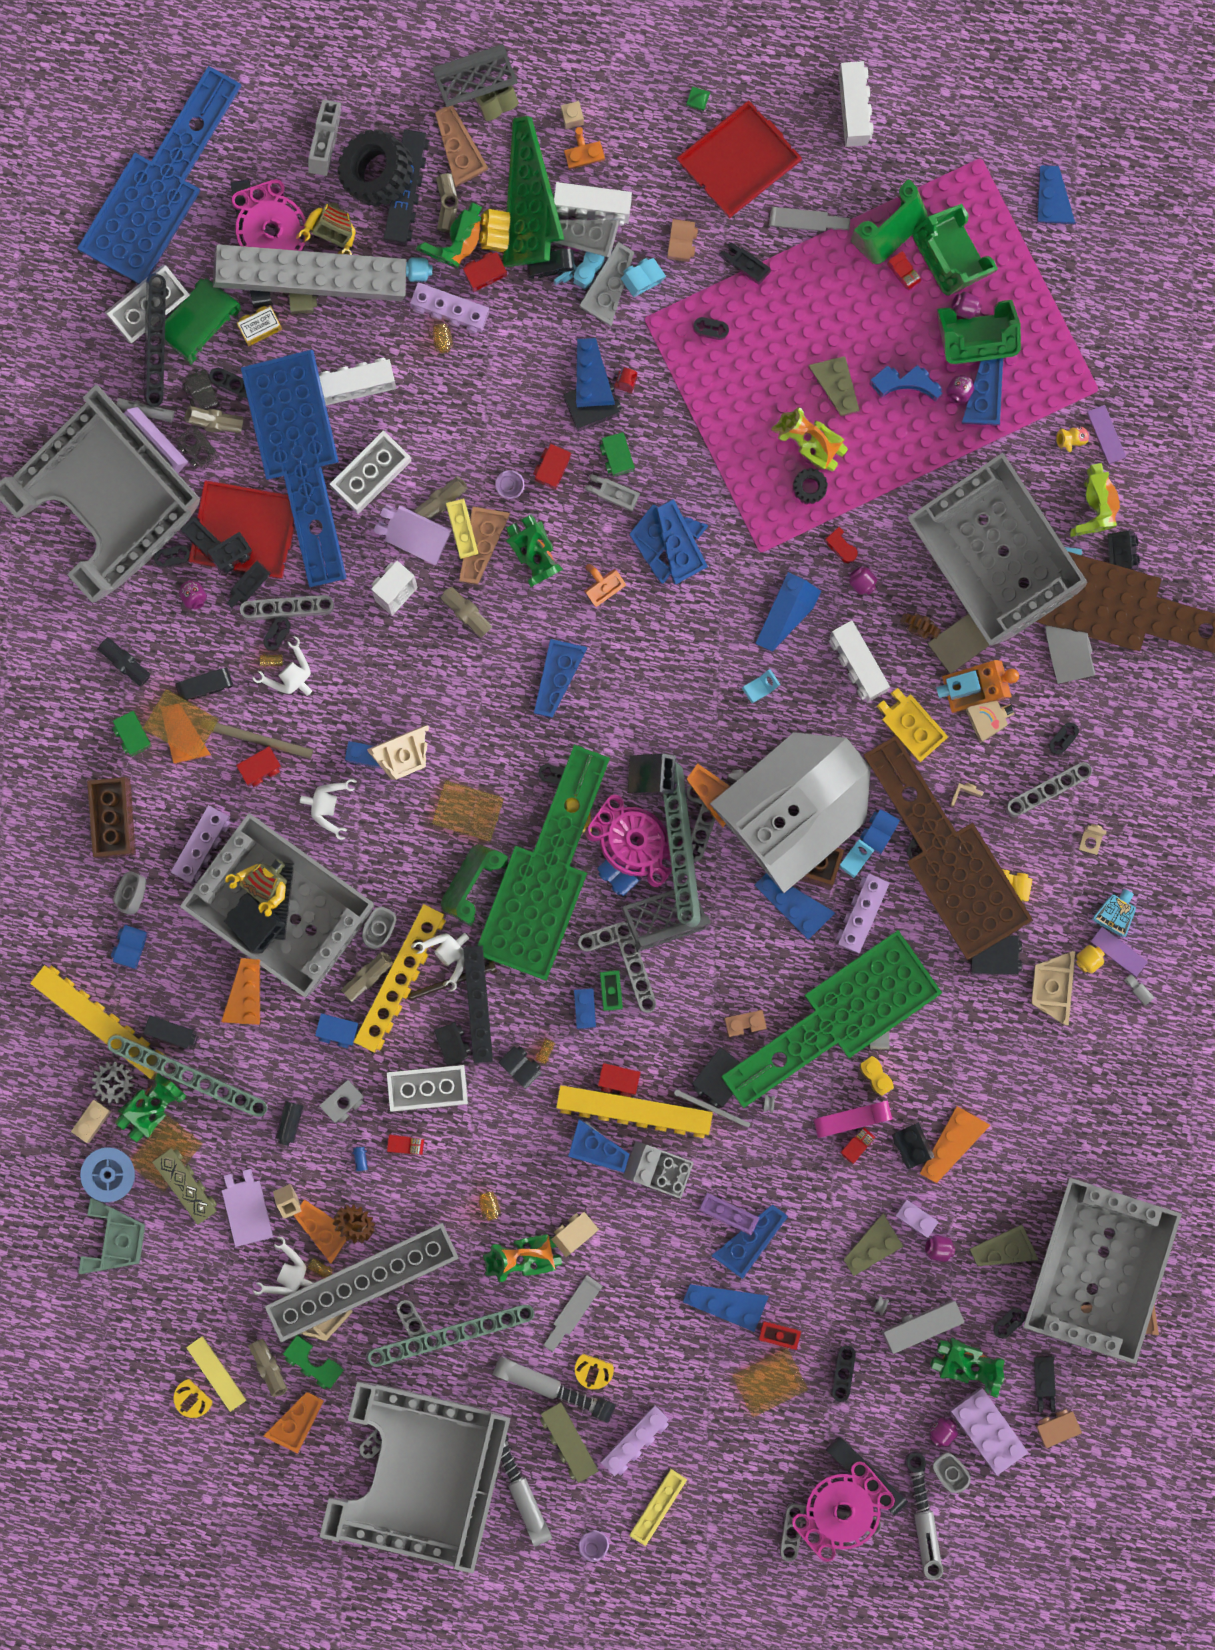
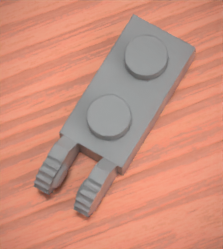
M593 474L590 475L589 479L595 483L602 484V487L598 490L593 486L586 485L584 488L586 491L629 511H633L640 493L606 478L603 479Z

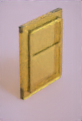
M165 689L143 729L197 759L219 719Z
M445 780L432 824L491 842L504 798Z
M166 1115L131 1161L137 1172L165 1192L169 1185L152 1163V1160L172 1147L173 1150H179L183 1156L181 1161L186 1166L203 1143L181 1127L178 1122H175Z
M788 1348L732 1375L737 1389H739L746 1407H748L753 1418L808 1390Z

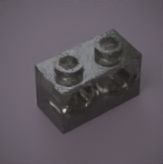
M195 425L177 438L179 442L177 447L183 454L188 453L191 457L189 461L195 469L199 467L203 471L220 457L218 452ZM189 438L196 439L195 444L192 446L186 445V441ZM205 452L208 454V457L203 461L199 460L198 455Z

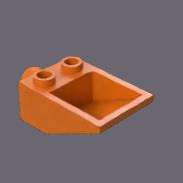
M993 660L942 676L944 685H946V679L976 670L981 693L951 700L950 695L947 696L951 712L955 713L966 710L971 706L1011 698L1008 683H1016L1019 680V672L1013 668L1004 671L1002 661ZM956 684L953 686V689L955 691L960 690L961 685Z

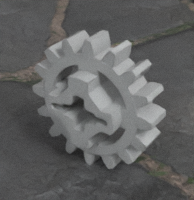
M106 1062V1068L100 1065L101 1071L94 1072L97 1078L91 1080L96 1082L92 1089L98 1090L95 1094L96 1096L102 1095L101 1101L108 1098V1103L110 1104L113 1099H115L116 1103H119V1098L126 1100L125 1094L132 1093L129 1087H134V1084L130 1083V1080L134 1079V1077L128 1076L131 1071L130 1069L123 1070L124 1064L118 1067L117 1062H114L113 1066ZM111 1070L107 1077L101 1078L105 1072ZM118 1071L124 1075L125 1081L120 1079ZM114 1077V1080L121 1084L113 1085V1088H111V1085L104 1081L112 1080ZM101 1085L107 1088V1094L103 1092ZM120 1087L124 1088L121 1093L115 1095Z

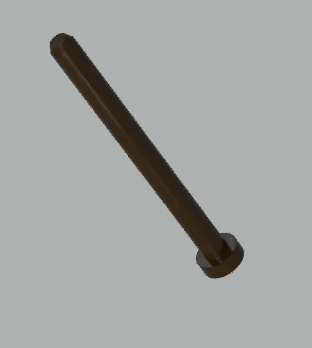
M488 961L489 964L485 965V973L491 971L493 974L497 973L494 961ZM466 973L460 975L456 984L466 981ZM450 978L410 992L408 999L414 1000L452 986L450 982L443 986V983L450 980Z

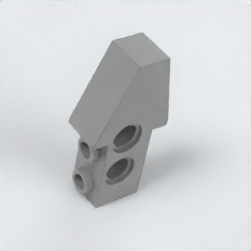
M322 100L308 158V173L325 176L328 174L340 121V102Z

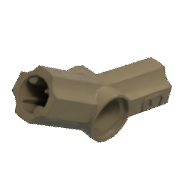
M446 173L436 177L442 203L437 230L450 233L451 225L456 219L459 202L452 173ZM447 200H454L455 204L448 207L445 205V202Z
M189 406L184 415L186 423L204 427V430L208 432L218 433L226 431L241 434L243 416L223 414L220 410H204Z
M456 476L446 486L430 495L429 499L418 506L414 512L430 520L439 512L446 511V503L460 497L468 489L467 484L459 476Z
M453 587L443 592L441 600L479 638L483 637L492 628L490 623L479 613L478 608L470 600L462 597Z
M382 951L369 964L361 968L355 974L356 977L349 981L341 991L353 1002L366 989H370L375 982L377 983L380 980V976L393 964L392 958Z
M264 1338L248 1345L257 1363L256 1367L262 1379L265 1380L271 1395L279 1397L285 1394L288 1388L280 1373L281 1368L277 1365V1360L272 1356Z

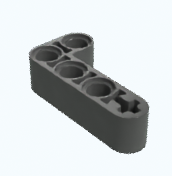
M689 786L686 793L687 799L692 803L702 806L691 836L692 842L704 845L703 848L699 846L697 851L700 856H696L694 859V863L701 861L716 819L712 815L711 822L707 823L702 820L704 813L711 814V812L699 797L693 798L690 796V790L693 788ZM696 832H705L706 839L698 840L695 836ZM692 844V850H693V851H694V848H695V845H696V844Z

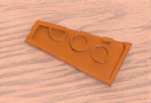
M240 959L221 1022L260 1025V959Z
M956 1106L932 1150L935 1158L926 1161L919 1174L937 1183L990 1127V1124Z

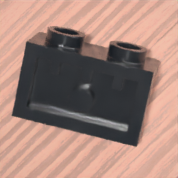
M1129 530L1108 533L1110 564L1138 570L1140 557L1137 554L1136 546H1138L1139 542L1134 532Z
M238 532L208 550L207 554L217 567V572L220 575L223 572L225 574L231 572L238 563L244 564L247 562L252 554V549L242 534Z
M452 1022L449 1025L434 1030L447 1066L469 1059L468 1054L471 1051L468 1043H463L461 1036L464 1033L460 1024L456 1025V1022Z
M919 1122L892 1134L893 1142L898 1148L902 1162L908 1170L935 1158Z

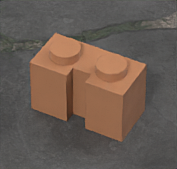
M763 1010L724 1018L728 1038L743 1035V1030L750 1028L751 1033L767 1029Z
M1063 1409L1056 1413L1057 1416L1050 1419L1047 1416L1038 1420L1039 1424L1035 1425L1045 1448H1049L1082 1433L1073 1411Z

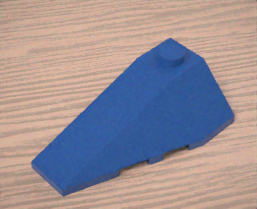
M788 572L755 644L773 652L813 610L821 590L808 581Z

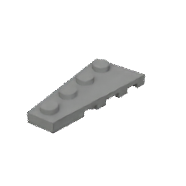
M560 220L564 240L552 243L610 258L620 221Z
M620 242L616 244L610 258L605 262L579 305L581 309L610 327L612 326L624 287V283L621 280L624 275L623 271L630 267L634 251Z

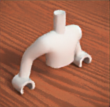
M293 636L297 641L296 644L291 645L288 641L287 643L293 648L301 668L291 662L278 675L284 685L265 677L260 671L258 673L261 674V679L256 680L253 676L252 679L257 683L262 682L286 694H291L299 688L308 696L312 690L304 682L311 672L299 648L300 641L297 637Z
M349 779L346 783L319 786L316 788L313 798L301 795L300 803L311 805V817L323 828L335 833L336 837L340 840L345 839V837L339 836V831H347V829L338 828L322 817L323 815H334L337 796L327 792L344 789L353 791L355 789L350 788L348 783L357 782L355 779Z
M445 933L423 943L415 942L411 945V948H414L417 944L420 946V950L416 953L419 954L426 948L441 943L434 951L441 962L449 966L454 961H457L453 975L450 980L443 983V986H446L449 982L452 984V988L448 992L454 991L457 988L456 981L462 974L465 966L464 951L461 946L469 939L466 933L462 934L457 940Z
M277 1237L283 1244L281 1246L274 1244V1247L279 1250L282 1249L295 1263V1266L284 1263L276 1281L284 1287L263 1286L262 1283H256L262 1290L260 1292L253 1290L255 1295L259 1296L263 1292L290 1295L296 1292L300 1285L307 1287L313 1284V1282L304 1279L306 1265L298 1254L285 1244L283 1237Z

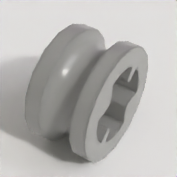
M765 1095L763 1112L769 1110L770 1113H773L775 1096L768 1097V1095Z
M879 1296L873 1312L878 1311L880 1315H883L889 1300H883L882 1296Z

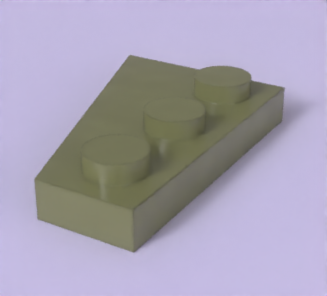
M845 356L808 365V368L814 374L840 416L859 412Z
M884 1213L843 1259L853 1276L903 1247Z
M1022 1224L969 1248L977 1267L1039 1260Z

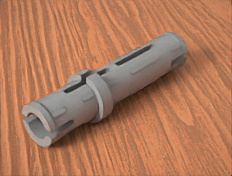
M118 398L116 405L121 411L138 407L145 416L170 423L173 422L175 411L146 405L137 400L134 402Z

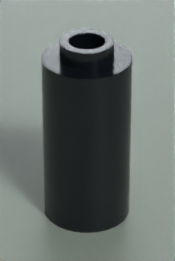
M285 1101L275 1139H279V1144L289 1146L290 1143H294L303 1105Z

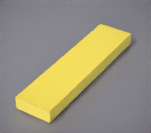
M203 1336L186 1347L230 1412L246 1401V1398Z
M672 1469L669 1470L629 1534L630 1537L644 1546L647 1545L687 1481L685 1477Z

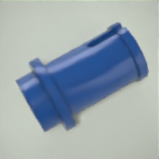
M364 1146L353 1148L352 1154H354L356 1171L368 1170L365 1154L367 1150H365Z

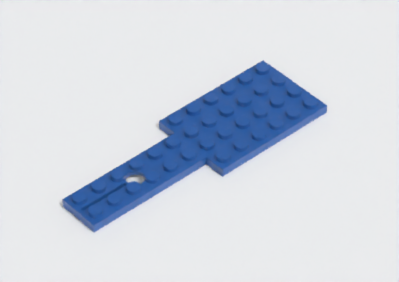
M210 66L207 67L152 161L137 153L133 154L79 244L78 251L138 285L151 275L201 191L185 180L240 90V83ZM193 118H201L204 121L203 128L199 131L192 130L189 127L190 121Z
M307 350L241 367L266 480L284 476L309 587L347 579L321 468L322 466L339 463L314 351ZM313 520H319L322 523L323 528L318 535L310 531L309 526Z

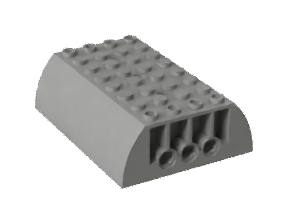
M1001 453L907 517L989 645L1001 643L1015 636L1077 595L1087 584L1085 577L1004 453ZM982 514L988 516V522L985 525H981L978 521ZM1002 546H1007L1009 549V553L1005 557L999 554V549ZM1026 577L1029 580V586L1023 589L1020 587L1019 582L1022 578Z

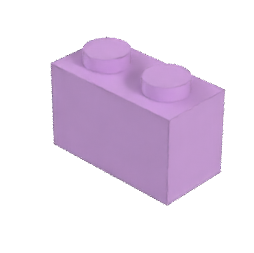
M908 1200L903 1201L894 1215L926 1238L930 1236L938 1224L937 1220Z

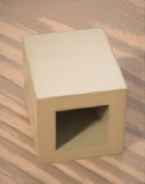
M579 101L561 105L565 129L584 125Z
M291 1184L273 1191L276 1206L284 1219L301 1212L298 1196Z

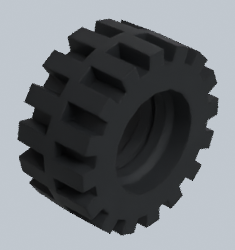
M804 469L795 477L793 492L796 498H799V501H803L805 504H815L826 494L828 487L827 479L818 469ZM806 479H814L818 483V490L815 493L809 494L803 490L802 484Z

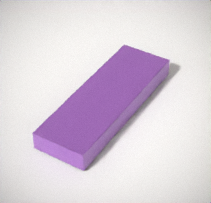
M1103 405L1088 411V418L1107 464L1125 459V452L1106 406Z
M1103 927L1098 930L1090 941L1091 944L1095 947H1100L1104 954L1134 977H1137L1147 964L1144 958Z
M706 1193L699 1208V1211L749 1235H752L759 1220V1217L709 1193Z

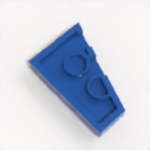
M1040 165L1037 222L1076 223L1059 166Z
M579 1119L568 1157L624 1173L630 1154Z

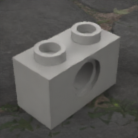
M347 1080L320 1107L334 1123L338 1121L342 1123L350 1116L348 1112L352 1108L357 1110L364 1103L362 1101L364 1096ZM343 1097L349 1101L348 1106L344 1109L338 1105L339 1099Z

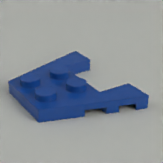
M651 505L629 536L658 581L663 584L671 572L670 567L658 558L665 550L656 512L658 506ZM683 516L692 536L698 540L708 525Z

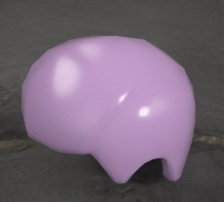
M507 470L500 473L496 478L495 488L498 494L505 499H514L523 492L524 480L518 472Z
M597 1530L584 1534L578 1544L579 1553L585 1560L591 1562L601 1560L609 1549L608 1538L604 1533Z

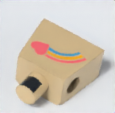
M998 701L979 704L966 709L980 743L1004 729L1008 725L1005 718L1014 715L1011 704L1000 708Z

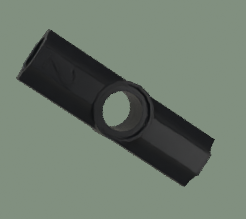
M108 637L97 648L100 653L112 662L114 667L130 677L140 687L150 678L151 674L137 663V660L126 650H122Z

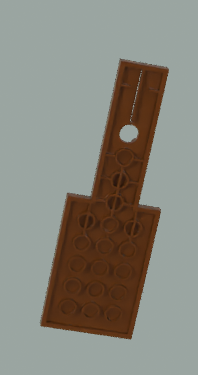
M1072 552L1068 553L1087 581L1086 586L1077 595L1036 621L1037 623L1052 627L1088 633L1090 638L1139 652L1146 633L1215 653V613L1157 597L1162 578ZM1204 623L1210 624L1213 628V633L1208 638H1202L1198 633L1199 627Z
M897 735L865 753L866 761L922 850L921 854L907 861V864L966 960L968 961L1033 922L1031 915L974 823L972 822L961 830L955 831ZM907 787L916 789L917 798L913 801H906L902 796L903 790Z

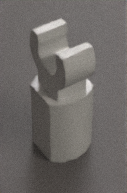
M1132 974L1124 979L1133 989L1132 993L1144 1006L1154 999V996L1142 983L1139 984Z

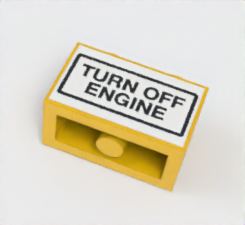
M263 306L256 311L257 313L251 316L245 315L237 322L248 347L282 330L271 306Z

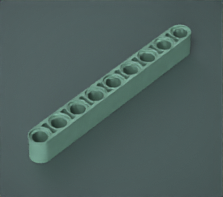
M675 762L674 784H676L674 794H665L663 796L677 917L686 926L695 927L700 922V909L683 768ZM678 802L679 805H678V807L674 810L673 807H674V805ZM681 821L680 826L676 828V823ZM683 839L682 845L678 847V842ZM685 857V862L680 865L681 859ZM687 876V881L682 884V879ZM689 895V900L684 902V898ZM691 913L692 917L689 921H687L686 917L688 914Z
M115 1034L108 1039L109 1050L117 1055L253 1116L261 1117L267 1112V1105L261 1098L121 1035ZM113 1039L121 1040L122 1045L120 1048L114 1049L111 1047ZM131 1047L139 1048L138 1056L131 1057L128 1052ZM149 1055L157 1057V1062L154 1065H149L146 1062ZM167 1063H173L175 1070L167 1073L164 1070V1066ZM191 1071L193 1073L192 1079L189 1081L183 1080V1072ZM206 1078L210 1080V1086L203 1089L200 1087V1081ZM220 1087L228 1089L226 1096L221 1097L217 1094ZM240 1094L246 1098L245 1102L241 1105L235 1103L236 1096ZM259 1102L263 1104V1110L257 1113L253 1111V1105Z
M519 1305L377 1347L367 1352L366 1362L370 1366L378 1367L523 1324L533 1319L534 1310L530 1305ZM522 1308L528 1310V1317L526 1319L520 1316ZM505 1313L510 1316V1322L506 1325L501 1321V1317ZM485 1319H489L492 1323L489 1330L483 1327ZM468 1324L473 1327V1333L469 1336L464 1332V1328ZM448 1330H452L455 1334L452 1341L446 1339V1332ZM431 1335L436 1338V1344L432 1347L427 1344V1338ZM411 1341L417 1343L418 1347L415 1352H411L408 1349ZM394 1346L399 1350V1354L395 1358L391 1357L389 1352ZM374 1352L380 1355L378 1363L371 1361V1355Z

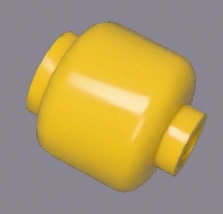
M1088 945L1076 955V964L1084 973L1092 974L1104 964L1103 956L1105 954L1100 947L1097 946L1095 948L1092 945Z

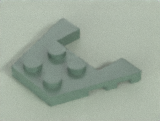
M90 1198L87 1216L107 1218L102 1258L81 1256L78 1274L139 1264L146 1225L96 1199Z

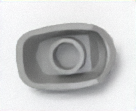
M130 871L124 874L113 898V902L122 913L133 915L138 912L145 894L146 878Z
M378 907L372 912L365 923L362 933V940L367 947L379 949L388 941L396 923L394 912L384 907Z
M945 1452L934 1460L933 1469L937 1477L951 1493H960L969 1486L971 1480L969 1472L954 1455Z

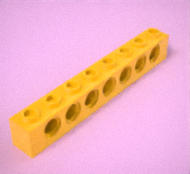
M423 904L354 1043L374 1053L376 1050L380 1051L385 1043L383 1037L385 1033H390L394 1025L391 1021L394 1015L398 1017L403 1007L400 1003L403 998L407 999L411 991L408 988L411 981L415 982L420 974L418 968L420 964H425L429 956L426 953L428 948L422 953L416 954L419 950L411 948V945L416 940L425 942L436 937L437 930H442L446 922L443 919L444 914ZM423 924H432V931L424 933L422 931ZM408 957L415 959V965L411 968L406 967L404 964L405 959ZM400 974L406 976V982L403 985L396 983V977ZM394 991L397 993L398 998L395 1002L387 1000L389 992ZM381 1009L389 1011V1016L386 1019L379 1018L378 1013ZM372 1026L380 1028V1034L376 1037L370 1035L369 1031Z

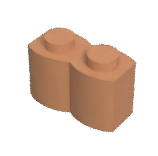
M672 220L667 259L689 262L690 257L694 258L695 246H692V241L697 239L698 233L695 222Z

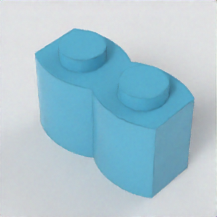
M586 252L583 263L575 270L574 284L585 290L589 288L594 281L595 273L604 264V256Z
M645 258L637 264L638 266L633 267L632 265L623 271L624 275L621 280L633 297L655 287L665 279L666 275L654 258L649 260Z

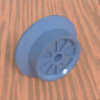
M101 1148L92 1152L85 1159L80 1173L81 1183L84 1190L92 1198L101 1202L117 1201L131 1190L135 1180V1169L132 1161L124 1152L115 1148ZM108 1171L111 1173V1177L109 1179L106 1177V1173Z

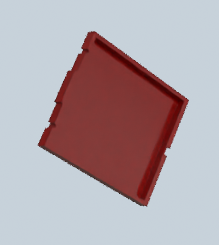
M749 100L676 158L677 162L700 187H705V193L729 219L802 161V157L794 148L791 149V145L784 139V135L759 111L757 112V108Z
M205 480L197 517L200 519L199 522L221 543L240 532L252 549L250 559L244 564H236L232 571L246 573L258 560L272 573L269 577L283 579L284 563L287 561L288 550H291L295 530L289 496ZM192 543L189 563L216 567L209 557H206Z

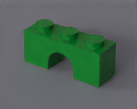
M297 1335L283 1353L286 1356L284 1360L292 1366L297 1364L302 1368L300 1372L310 1378L312 1375L317 1379L316 1383L323 1389L327 1387L331 1389L345 1369L331 1358H328L322 1366L312 1365L308 1355L313 1345L300 1335Z

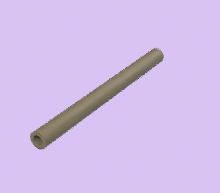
M202 719L200 728L263 746H270V748L309 759L312 758L313 749Z

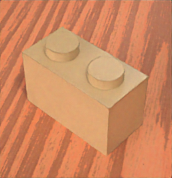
M93 1100L71 1132L86 1143H90L112 1111L97 1100Z
M585 1212L580 1216L576 1213L568 1220L570 1223L568 1226L564 1227L562 1225L554 1231L556 1236L551 1240L565 1257L570 1255L599 1230Z

